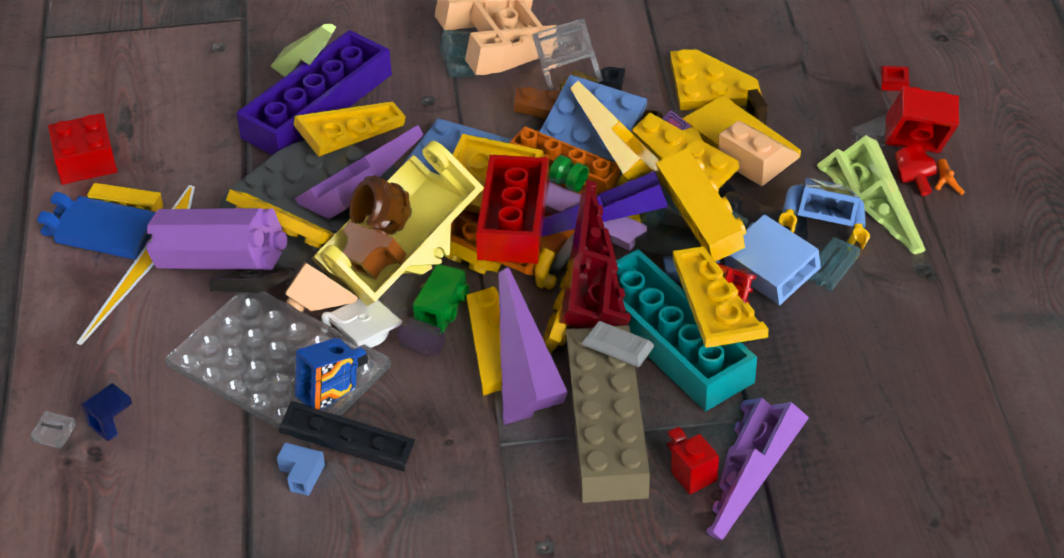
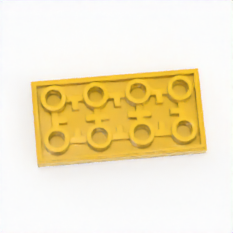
M723 95L682 118L691 127L697 126L703 142L718 150L719 134L739 120L799 153V158L801 155V149Z

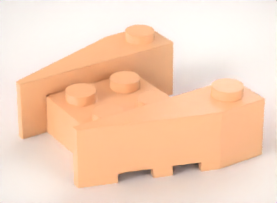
M437 0L435 17L444 30L455 31L457 29L476 27L479 31L470 33L465 58L475 75L500 73L551 54L557 31L556 25L542 26L531 11L533 0Z

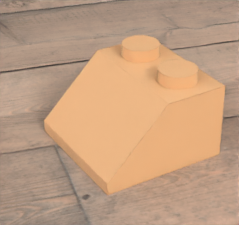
M739 120L719 134V150L738 160L739 170L737 172L760 186L765 185L799 159V153Z
M306 262L303 263L285 290V294L289 296L287 303L301 312L305 308L315 311L355 303L358 299L356 295Z

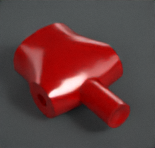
M912 145L898 150L894 157L897 162V174L900 182L915 181L921 195H929L932 189L927 177L937 174L935 160L926 154L922 145Z

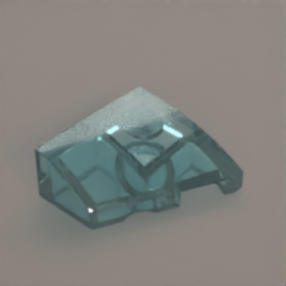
M443 30L439 49L450 77L477 76L465 60L470 33L467 31Z

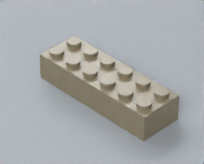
M629 325L614 326L630 333ZM593 328L566 329L567 362L582 503L649 498L650 472L635 366L582 345V342Z

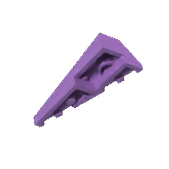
M418 125L299 195L295 198L298 205L327 219L334 217L350 206L355 188L360 182L364 181L365 177L373 175L380 177L424 134Z

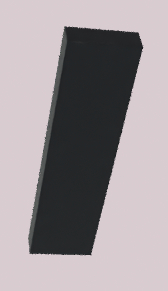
M294 401L290 402L279 429V433L403 472L415 439Z

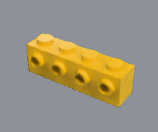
M686 148L656 162L661 184L701 246L706 249L715 262L745 248L743 235L746 234V229L742 220L739 217L734 218L729 201L726 197H720L715 180L712 176H706L704 165L698 156L694 158L690 150Z

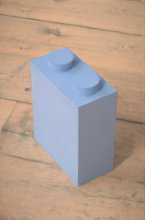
M765 214L747 227L746 234L743 235L745 248L724 257L726 266L734 269H745V271L755 274L756 280L752 279L751 287L779 306L821 268L818 248Z

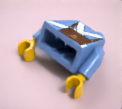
M805 178L804 185L797 184L788 189L783 213L778 221L780 225L789 227L791 232L794 233L797 224V217L795 215L848 225L854 229L847 240L848 246L852 248L855 242L858 241L861 245V250H863L870 238L869 232L864 229L866 226L865 206L860 197L847 186Z

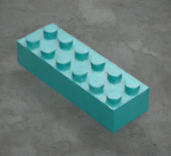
M637 249L616 261L618 266L617 279L620 288H623L625 293L623 299L626 313H630L631 317L630 322L627 324L629 325L630 333L647 339L654 344V348L648 357L705 412L755 383L757 356L741 342L705 348L684 290L647 256Z

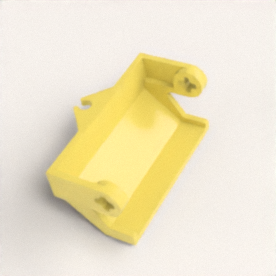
M430 141L423 148L422 153L439 174L431 172L413 155L387 181L399 184L409 193V201L412 208L411 217L405 223L404 229L396 234L388 235L394 238L407 254L401 264L393 263L386 266L377 279L354 271L351 268L350 260L342 252L348 242V237L343 232V229L349 221L352 222L351 218L311 258L333 281L353 292L366 306L376 302L401 274L414 273L422 275L432 269L431 265L441 264L443 255L448 256L450 254L451 222L484 189L443 145L436 141ZM366 215L363 223L360 222L358 225L372 230L373 227L367 225L366 221L369 219V216Z

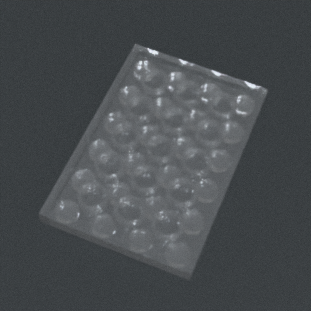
M248 283L167 355L165 360L167 366L280 429V424L290 402L294 401L303 404L295 397L296 350L333 338L341 339L351 349L358 346L342 332ZM365 344L361 345L360 347L367 353L368 363L357 368L355 388L322 409V411L342 416L391 367L390 357ZM296 438L297 440L303 442L308 446H311L313 444L311 442Z

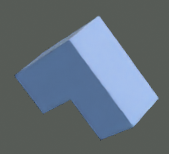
M285 443L277 456L279 471L290 473L287 477L289 490L309 496L325 466L323 452Z

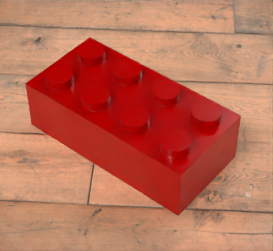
M489 155L476 231L477 260L538 264L549 187V158Z

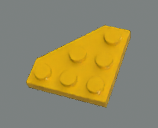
M697 49L670 51V62L680 111L700 109L722 95L739 107L746 106L748 90L758 89L761 94L758 79Z

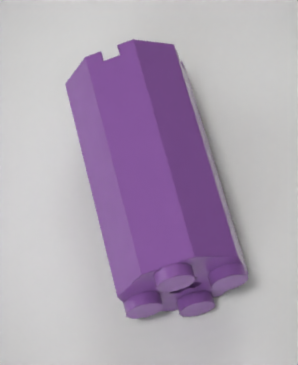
M158 209L147 225V234H152V242H147V252L156 268L272 270L281 256L282 250L287 246V235L282 231L274 209Z

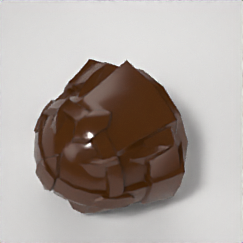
M375 175L365 177L364 181L358 184L350 201V218L353 223H363L367 215L369 216V219L366 221L367 225L381 229L387 235H393L398 231H402L412 214L409 193L399 184L389 183Z

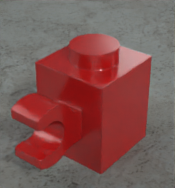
M679 426L667 432V435L672 439V441L667 443V447L672 452L671 473L689 495L718 480L719 455L701 434L688 439Z

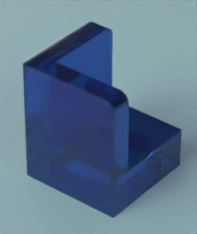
M111 383L81 405L88 426L108 442L118 435L113 417L130 406L132 400L130 396Z

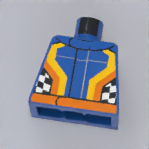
M333 338L296 350L295 397L304 405L319 410L326 408L343 397L356 386L357 368L368 363L366 351L360 346L351 349L339 338Z

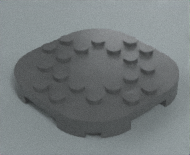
M306 140L297 142L276 152L235 184L231 190L248 193L336 233L350 219V206L334 217L327 219L298 205L295 198L369 153L354 145H350L318 157ZM392 165L380 178L388 181L398 168ZM229 191L223 197L219 209L236 208L235 204L226 201ZM286 234L287 246L282 250V254L273 270L281 274L282 282L289 285L304 262L329 277L311 259L321 248L305 243L306 237L300 234L298 237Z

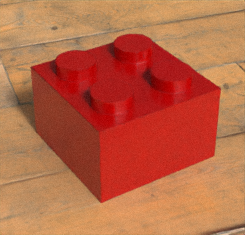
M903 86L886 114L885 145L903 148L912 145H922L925 151L940 154L959 126V96L943 91L935 92L918 87Z
M103 113L87 115L68 121H59L48 125L54 159L62 185L118 173Z

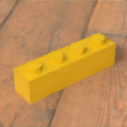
M94 183L87 194L88 198L154 212H157L158 209H162L164 206L161 193Z

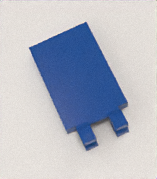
M55 192L50 199L52 204L58 205L53 211L54 214L42 211L37 217L38 223L45 224L40 230L41 235L54 236L55 243L135 260L151 235L147 234V225L156 212L82 196L73 201L69 196Z

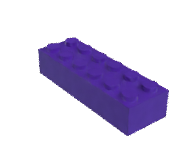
M348 30L322 49L311 65L303 63L236 112L241 139L270 155H274L291 144L305 141L294 126L295 116L345 109L352 106L392 75L389 49Z

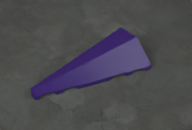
M656 170L596 195L598 204L603 207V222L665 208L669 205ZM579 203L565 208L564 211L544 217L542 237L575 229Z

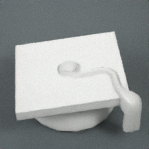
M357 299L355 303L347 304L333 312H323L321 316L325 331L332 328V323L343 333L345 342L355 348L358 346L362 348L377 346L386 340L390 330L402 325V320L379 300L366 306L360 299Z

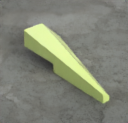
M323 24L286 46L270 67L286 77L296 69L301 61L311 65L320 51L325 48L336 26L333 24Z
M865 135L844 152L837 149L817 164L818 168L833 179L834 183L847 186L864 202L865 211L888 229L890 234L900 240L911 253L918 254L925 251V247L878 141Z

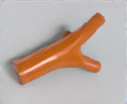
M939 159L936 162L940 178L935 189L940 190L944 183H948L955 191L963 195L965 191L953 176L954 171L950 170L947 160Z

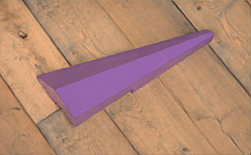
M509 267L498 273L500 358L502 369L501 390L503 398L502 421L504 425L533 417L534 411L564 403L568 393Z
M763 398L743 400L740 409L744 412L742 422H737L734 428L738 437L735 444L729 447L719 483L723 493L721 500L714 502L712 508L717 515L713 525L706 530L709 536L723 540L809 417L792 402L770 405Z

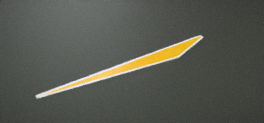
M188 185L172 209H190L195 186ZM147 244L76 344L82 345L152 268L154 263L147 252Z

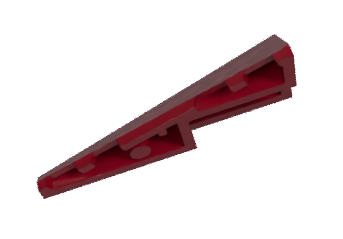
M586 180L582 186L559 323L579 329L594 328L598 321L611 326H624L630 322L631 317L630 313H626L623 302L625 297L624 289L620 288L617 279L618 266L609 230L603 224L602 215L604 211L602 205L598 204L595 192L597 183Z

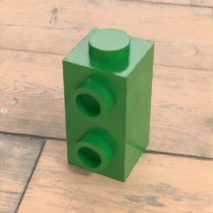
M441 264L436 265L413 303L415 326L444 333L449 322H454L461 301L465 302L467 299L466 295L469 294V284H466L465 270Z

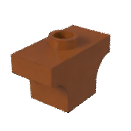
M350 221L343 229V232L348 237V242L342 252L350 260L351 268L356 272L377 279L386 266L393 263L401 264L407 255L396 240L388 236L381 229L373 228L371 230Z

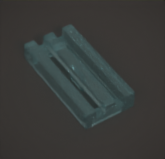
M833 237L819 255L820 267L822 268L837 247L841 249L833 256L822 273L817 271L807 281L810 282L814 279L816 280L815 285L821 287L822 284H825L826 289L832 291L859 257L860 248Z

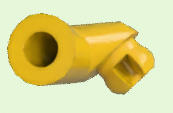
M542 247L539 262L534 267L535 282L540 289L544 287L547 290H552L557 278L555 275L549 274L557 252Z

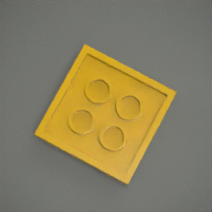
M462 134L452 155L484 187L489 155L544 157L543 150ZM483 190L465 207V211L480 213Z

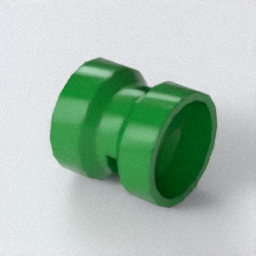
M560 155L555 159L550 168L549 180L558 185L565 184L567 189L577 193L588 179L589 168L581 163L574 164L570 158Z

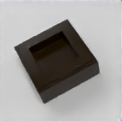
M758 89L748 90L746 112L766 125L768 105Z

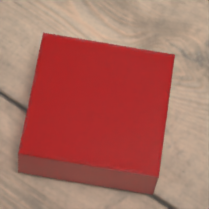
M881 66V90L901 91L903 86L909 87V67Z

